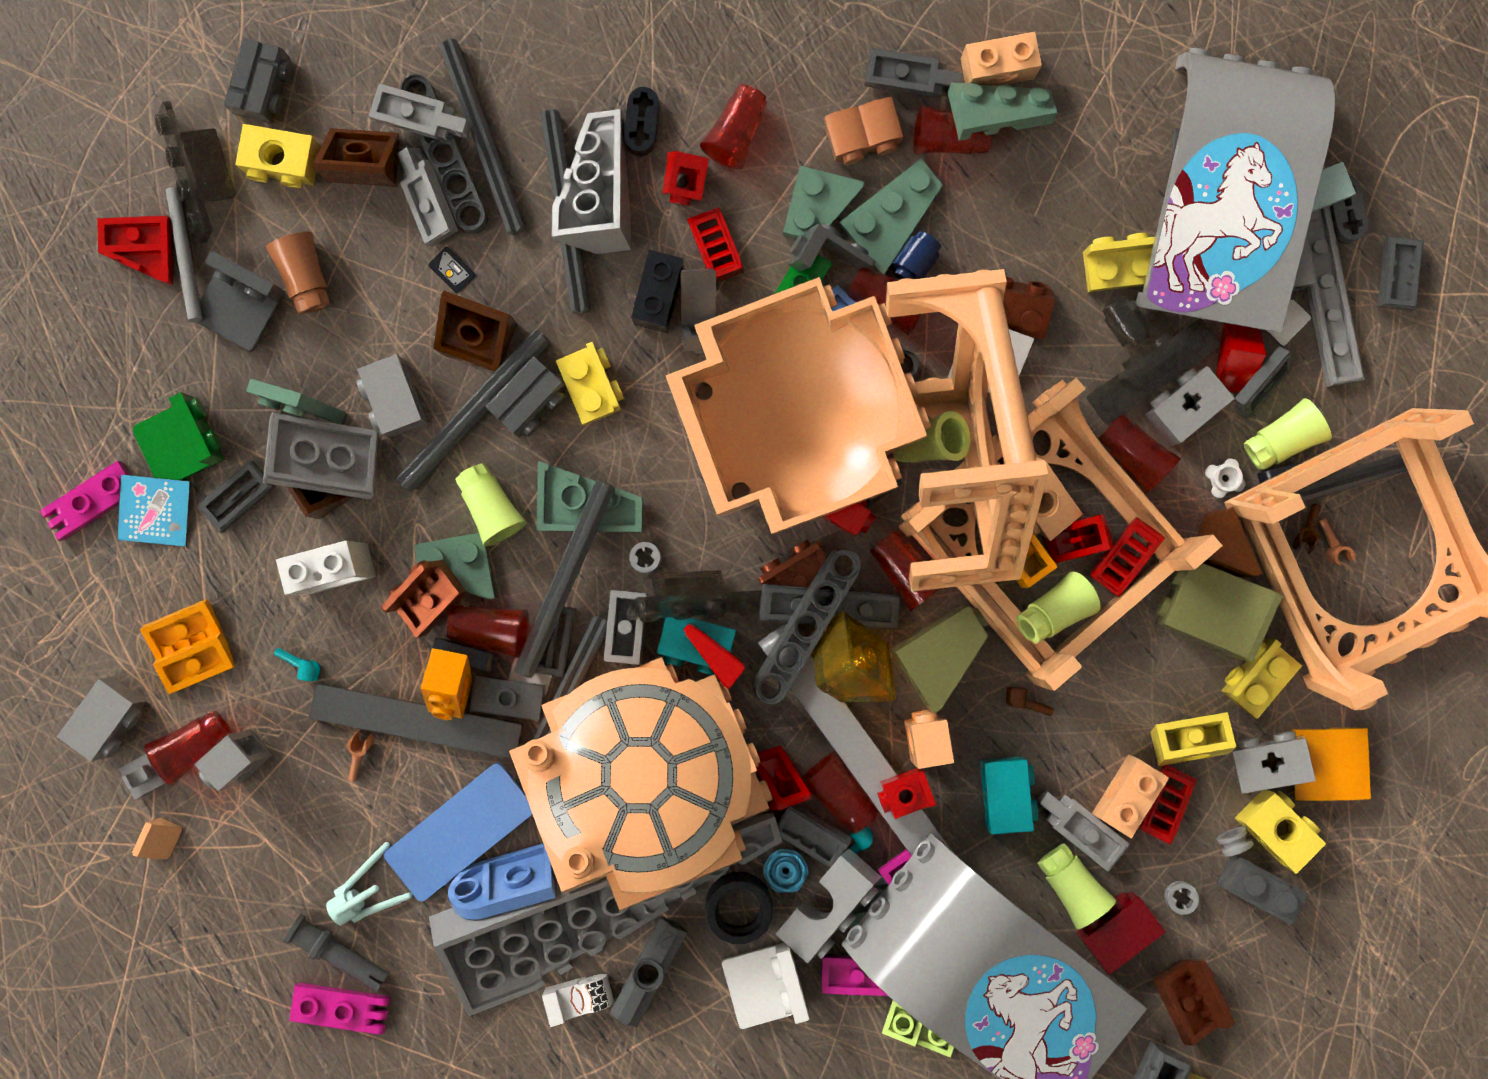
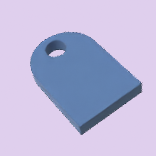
M544 843L476 862L461 871L453 879L448 889V898L455 913L465 919H483L556 898L555 873Z

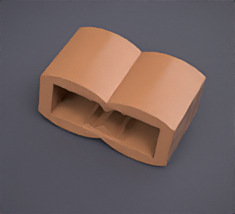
M892 97L874 100L858 107L843 109L824 117V125L835 163L843 161L844 165H852L862 161L867 153L877 151L879 156L892 153L898 149L897 145L901 144L903 140L902 130Z

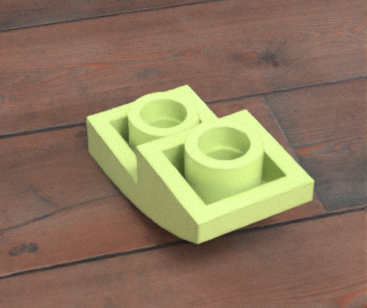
M894 1000L892 1001L882 1034L914 1047L917 1044L951 1058L954 1050L952 1045L917 1021Z

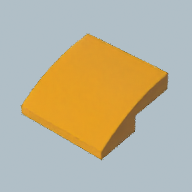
M208 598L145 624L140 628L156 659L153 666L168 694L196 684L235 666L229 645Z
M1368 728L1292 729V731L1296 732V736L1303 735L1306 738L1316 780L1314 782L1296 784L1295 800L1337 801L1371 799Z

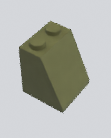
M1203 563L1195 570L1174 571L1170 577V583L1173 584L1168 596L1164 595L1157 605L1155 614L1158 615L1155 624L1231 659L1254 661L1283 595Z
M958 605L889 649L926 709L934 714L942 709L988 638V634L984 630L988 623L978 608L973 609L969 605Z

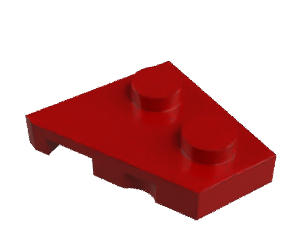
M165 215L97 218L98 253L167 285H174L172 225L170 217Z

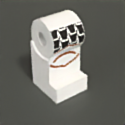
M598 974L587 978L582 977L545 988L542 995L550 1027L563 1024L565 1020L606 1009L615 1003L607 974Z

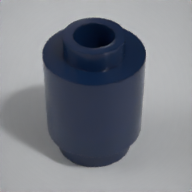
M919 231L916 236H911L892 263L893 268L896 270L894 272L895 277L899 280L905 278H925L939 258L938 252L941 249V244L934 237L922 231Z

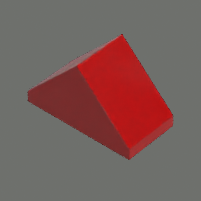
M1223 322L1216 376L1229 392L1239 394L1261 368L1266 356L1261 329Z
M1104 514L1073 522L1051 541L1044 537L1049 556L1055 564L1114 548Z
M781 745L758 753L760 763L758 764L759 767H756V776L759 782L765 780L771 793L772 800L767 802L769 809L779 811L811 799V793Z

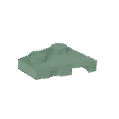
M800 166L783 236L797 239L800 235L804 236L809 228L817 224L831 226L841 216L851 201L861 193L864 182Z
M250 379L246 392L260 397L258 404L278 411L280 405L284 406V412L304 418L306 413L336 424H342L346 413L304 394L254 379Z
M479 533L414 544L417 563L423 560L427 562L444 560L467 593L488 599L497 598L488 547L483 546Z

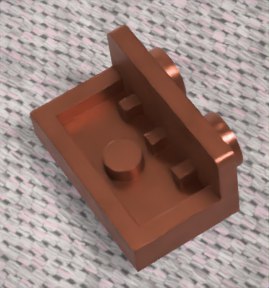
M1005 275L1007 283L1003 305L1008 328L1026 336L1045 339L1055 302L1053 290L1047 284L1039 281H1029L1028 284L1014 282L1012 277Z
M806 540L790 550L793 554V557L781 563L779 558H776L761 567L760 570L763 575L757 578L760 584L809 587L826 559L819 541L811 545L809 540Z
M423 560L415 564L409 570L410 576L403 583L398 584L389 591V598L381 606L384 613L397 611L416 638L424 637L467 593L444 560L428 562Z
M1182 959L1153 980L1184 1045L1194 1046L1216 1028L1230 1029L1235 1025V1021L1230 1013V1007L1214 980L1212 970L1204 960Z

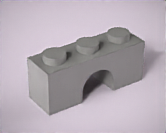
M849 848L836 860L819 881L833 898L832 911H820L806 900L792 913L777 931L776 935L807 964L816 955L822 959L835 944L831 939L838 929L844 933L857 918L852 913L860 903L866 907L879 892L874 886L882 877Z

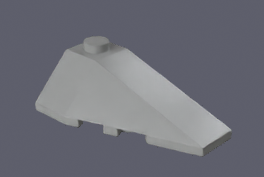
M621 109L588 113L574 147L576 151L570 169L566 168L563 176L565 183L561 194L556 196L552 205V238L554 241L595 254L631 250V213Z

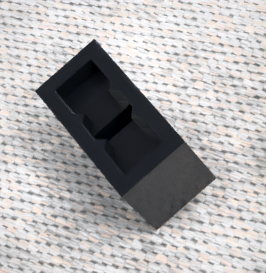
M649 250L631 315L634 325L668 333L680 288V271L685 269L683 258Z

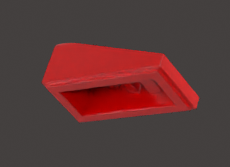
M719 207L687 219L705 269L712 268L716 272V283L744 273L741 259ZM716 219L717 226L699 232L698 225ZM721 232V238L704 244L703 238ZM726 244V250L709 256L708 250ZM731 257V262L716 268L713 267V262Z
M1136 516L1113 542L1114 548L1107 550L1092 567L1091 577L1116 596H1120L1164 541L1165 537ZM1137 532L1150 543L1146 547L1132 537V534ZM1125 543L1139 552L1140 555L1138 557L1134 556L1123 546ZM1116 555L1130 564L1128 569L1114 559ZM1109 567L1117 574H1119L1121 577L1117 578L1111 572L1106 570V568Z
M688 623L683 629L685 635L723 686L729 690L745 669V663L696 625Z
M1163 765L1160 772L1184 784L1182 790H1179L1166 783L1138 829L1171 845L1197 779L1169 765ZM1163 790L1177 796L1176 802L1173 803L1161 797ZM1158 803L1172 809L1169 816L1156 810ZM1153 816L1166 822L1163 829L1151 823Z

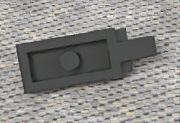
M871 48L864 86L928 97H941L942 92H948L951 82L962 83L963 73L947 71V64L940 63L938 58Z

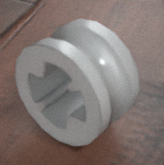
M641 542L632 548L629 561L636 571L642 574H651L660 567L662 555L654 544ZM646 548L653 550L651 557L655 561L650 567L648 564H645V568H642L638 565L640 558L637 557V554L640 550L646 553Z
M1246 827L1230 829L1216 838L1218 844H1223L1224 846L1222 853L1225 857L1243 853L1254 845L1252 839H1247L1246 837L1248 833Z
M1175 881L1166 888L1164 894L1165 902L1175 913L1188 915L1198 907L1199 894L1189 883ZM1182 888L1188 889L1186 892L1187 897L1190 898L1188 904L1181 903V907L1175 906L1177 900L1173 897V894L1176 890L1182 893Z

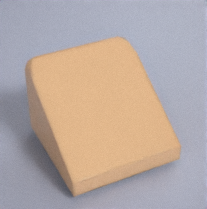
M161 817L146 822L132 851V855L140 858L168 859L180 837L182 827Z

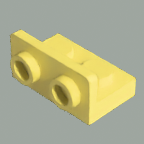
M1144 232L1127 236V240L1114 241V237L1094 239L1092 241L1093 244L1083 251L1088 293L1144 286L1155 237H1149L1148 233Z
M593 342L586 344L587 348L556 360L583 426L621 411L622 409L618 401L624 399L617 380L610 382L605 371L611 365L603 347L597 350Z
M1265 638L1255 660L1246 661L1241 667H1235L1225 678V683L1227 684L1221 690V692L1254 719H1258L1302 667L1299 662L1280 647L1282 643L1277 639Z

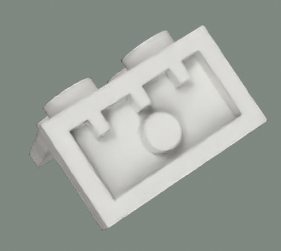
M784 942L722 960L723 971L740 1029L791 1015L794 1017L795 1024L809 1020L808 1008L791 948Z

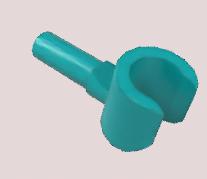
M276 648L274 651L275 656L292 664V666L299 667L297 679L304 681L318 680L320 664L318 662L301 659L280 648Z
M864 823L850 833L855 843L849 848L855 854L865 850L872 844L873 833L867 824Z

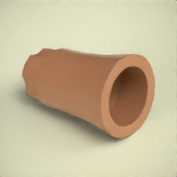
M306 231L278 238L265 246L299 315L313 313L330 305V299L326 292L327 285L319 265L312 232Z

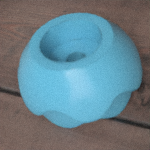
M780 849L768 857L764 865L763 874L770 888L775 892L793 893L802 887L808 876V867L804 858L798 852L791 849ZM785 867L789 869V872L786 874L782 872V869Z

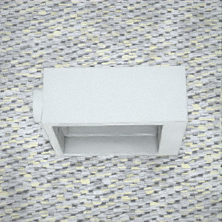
M346 540L276 559L285 595H311L376 577L368 543Z

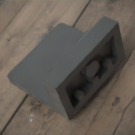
M211 250L205 263L216 271L200 300L203 320L196 323L249 351H254L286 291Z

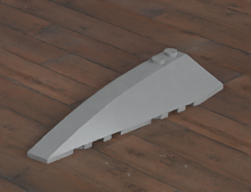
M773 812L756 815L732 825L733 831H739L746 851L740 853L743 860L737 862L741 865L746 864L782 842ZM734 864L622 911H619L607 877L569 893L561 892L555 876L556 898L483 919L472 920L462 918L455 913L453 908L429 916L433 945L469 1017L536 991L546 985L542 977L546 973L557 968V972L560 975L573 968L570 960L585 952H588L591 957L603 950L607 940L612 937L622 939L668 911V904L680 897L685 901L697 893L696 887L711 878L715 882L720 876L725 875L729 867Z

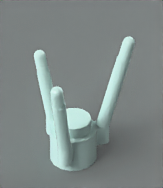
M385 842L342 886L335 889V897L326 903L329 916L339 926L344 925L350 920L356 923L368 915L412 898V893L408 892L364 908V900L376 893L379 887L374 885L362 893L355 889L349 890L389 849V842Z

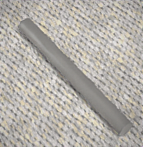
M170 187L166 189V196L188 322L196 323L203 319L181 192L177 187Z

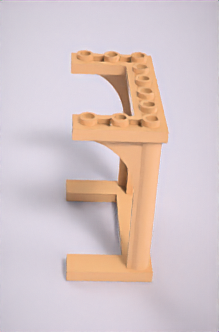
M1004 269L992 271L979 270L974 273L957 275L941 274L931 278H905L895 282H887L886 308L888 318L941 312L958 323L951 378H928L924 381L915 382L918 393H916L917 397L913 399L917 409L924 407L928 419H932L947 411H955L965 419L971 436L970 448L964 457L967 469L921 474L919 499L921 508L974 502L984 554L911 563L909 574L911 592L1021 579L1048 471L1046 461L1037 460L1003 305L1007 283ZM988 386L1004 464L1002 465L997 464L985 404Z
M1077 378L1067 384L1062 379L1032 402L1036 408L1027 415L1032 440L1038 431L1046 432L1050 438V448L1047 454L1043 456L1036 454V456L1045 460L1048 464L1066 467L1085 477L1099 490L1128 525L1137 516L1162 534L1165 539L1153 553L1158 560L1132 581L1120 596H1115L1100 609L1099 613L1088 619L1054 650L1045 640L1034 644L1022 635L1016 620L1021 612L995 582L956 586L974 608L979 609L987 623L1029 670L1025 675L1036 686L1053 691L1058 689L1082 668V665L1075 657L1174 571L1195 570L1223 546L1214 535L1182 538L1102 446L1090 429L1078 403L1079 394L1086 388ZM995 434L992 439L998 461L1003 457L1000 439ZM1060 440L1065 445L1061 449L1069 453V456L1066 458H1060L1056 454L1060 446ZM1077 459L1081 465L1075 463V460ZM963 461L954 470L967 469L966 462ZM918 501L901 515L904 522L898 526L906 537L912 535L933 560L967 557L966 553H970V556L978 555L975 542L976 512L974 502L970 504L958 503L921 508L920 501ZM949 508H958L965 511L968 519L964 525L954 527L945 523L943 513ZM1135 532L1146 546L1150 543L1148 540H1146L1137 532ZM964 533L967 537L965 545L961 547L958 538L953 541L949 534L959 535Z
M1412 408L1224 502L1226 508L1234 507L1237 516L1240 517L1272 590L1283 595L1279 606L1310 672L1302 676L1308 689L1353 710L1371 708L1377 703V699L1388 694L1383 681L1372 677L1376 672L1375 669L1385 664L1400 662L1407 657V653L1417 648L1432 646L1438 642L1439 637L1449 632L1454 633L1466 629L1469 626V622L1478 617L1488 618V555L1479 543L1469 523L1434 441H1441L1473 425L1474 423L1468 410ZM1396 442L1434 531L1437 548L1434 573L1421 598L1409 610L1397 618L1375 625L1345 623L1326 612L1312 596L1279 521L1306 508L1300 494H1295L1294 492ZM1449 564H1451V572L1457 573L1458 577L1445 574V569ZM1448 583L1454 585L1459 592L1458 598L1451 602L1443 601L1438 595L1440 586ZM1432 603L1438 607L1436 610L1428 611V614L1425 613L1426 607ZM1400 622L1404 623V626L1397 628ZM1333 625L1335 630L1331 635L1325 631V626ZM1351 632L1354 635V647L1350 653L1341 656L1338 652L1339 641L1344 634ZM1370 634H1374L1375 640L1368 641L1365 644L1364 638Z

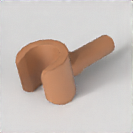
M1327 518L1318 521L1329 545L1326 553L1327 560L1334 565L1341 566L1338 554L1343 551V555L1347 560L1354 561V551L1350 547L1340 544Z
M358 730L348 741L347 749L352 754L348 780L357 781L363 755L374 744L375 738L373 734H370L363 743L359 739L360 730Z

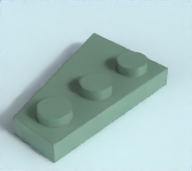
M951 82L947 93L959 141L970 139L971 134L983 131L987 136L998 134L999 129L1012 126L1017 130L1053 124L1057 115V109L1050 89Z
M921 158L840 222L839 226L851 241L864 247L869 252L868 256L876 261L873 268L881 278L884 277L890 265L941 190L943 184Z
M538 461L536 531L574 532L596 481ZM615 488L597 532L643 533V497Z

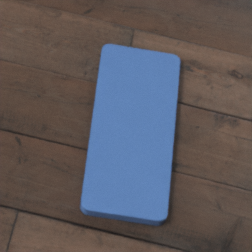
M496 762L386 850L384 858L418 901H425L532 815L525 792L502 763Z

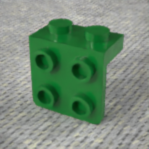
M180 392L169 397L168 399L172 405L171 408L137 423L133 427V434L154 478L182 481L225 460L220 450L222 448L221 442L217 434L210 429L205 418L207 413L203 404L198 398Z

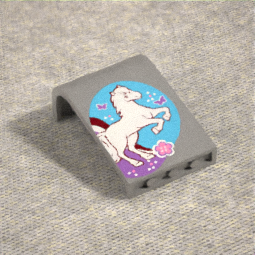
M1190 48L1189 52L1178 55L1175 70H1187L1186 103L1143 292H1138L1135 305L1282 333L1331 138L1335 112L1334 86L1329 78L1313 75L1314 70L1310 68L1292 67V71L1279 69L1280 64L1277 62L1259 60L1256 65L1245 63V57L1224 54L1223 58L1210 56L1211 51Z
M932 833L917 846L912 857L902 869L895 873L891 883L871 903L867 913L856 926L850 929L846 939L841 944L865 974L899 1006L933 1033L998 1079H1092L1147 1010L1129 991L1116 984L1011 902Z

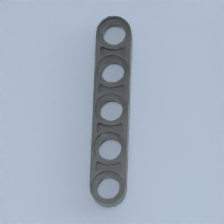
M410 74L401 82L400 89L404 91H409L413 84L421 83L427 89L425 97L438 100L432 85L421 74ZM448 133L446 140L439 138L437 140L418 134L456 223L462 231L468 234L480 233L487 225V212L454 135ZM441 146H450L454 152L451 160L445 163L438 162L435 159L436 150ZM455 177H463L467 181V187L461 194L449 192V182ZM469 208L479 210L481 215L478 223L473 226L465 225L462 222V214Z
M837 548L826 557L758 671L752 687L755 696L763 703L776 705L786 697L858 576L861 562L858 555L853 551ZM841 555H847L852 562L851 569L844 575H839L834 568L835 560ZM828 585L833 590V599L827 605H820L816 600L817 590L822 586ZM805 616H810L815 621V629L808 636H803L798 631V623ZM787 647H793L797 652L796 661L790 666L781 665L779 661L781 651ZM768 678H775L779 683L778 692L772 697H765L761 693V685Z

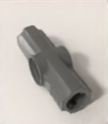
M663 916L659 918L610 1011V1014L618 1021L627 1026L637 1028L688 932L679 923ZM645 964L653 965L657 968L658 975L651 979L645 978L640 973V967Z

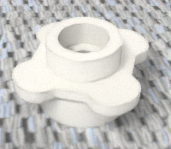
M1227 459L1224 464L1219 466L1209 465L1205 470V476L1210 479L1213 486L1211 493L1217 498H1223L1226 493L1231 491L1240 492L1245 487L1242 471L1235 459ZM1223 475L1228 477L1226 482L1222 480Z

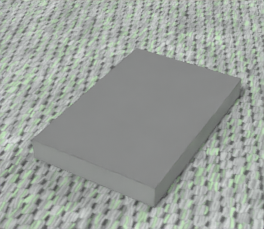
M272 412L269 419L263 483L371 500L374 496L379 432Z

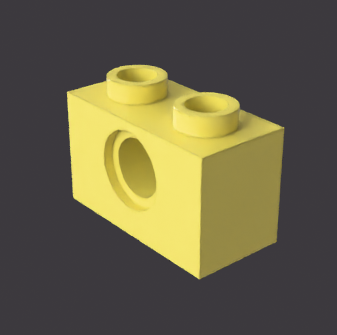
M243 124L235 165L246 173V178L253 181L266 183L268 178L280 180L282 185L292 188H301L302 184L314 186L317 171L314 169L313 162L321 145L311 135ZM284 152L283 161L277 165H272L273 157L277 153Z
M1228 712L1157 724L1150 732L1158 766L1227 755L1236 748Z
M1262 790L1235 819L1242 826L1246 827L1248 832L1285 869L1297 874L1326 845L1317 835L1321 830L1306 816L1300 818L1292 810L1295 804L1281 791L1275 793L1269 790ZM1286 820L1288 830L1283 836L1278 837L1277 826L1281 821Z

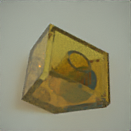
M844 611L832 618L812 651L815 661V681L817 687L840 702H891L896 699L889 643Z

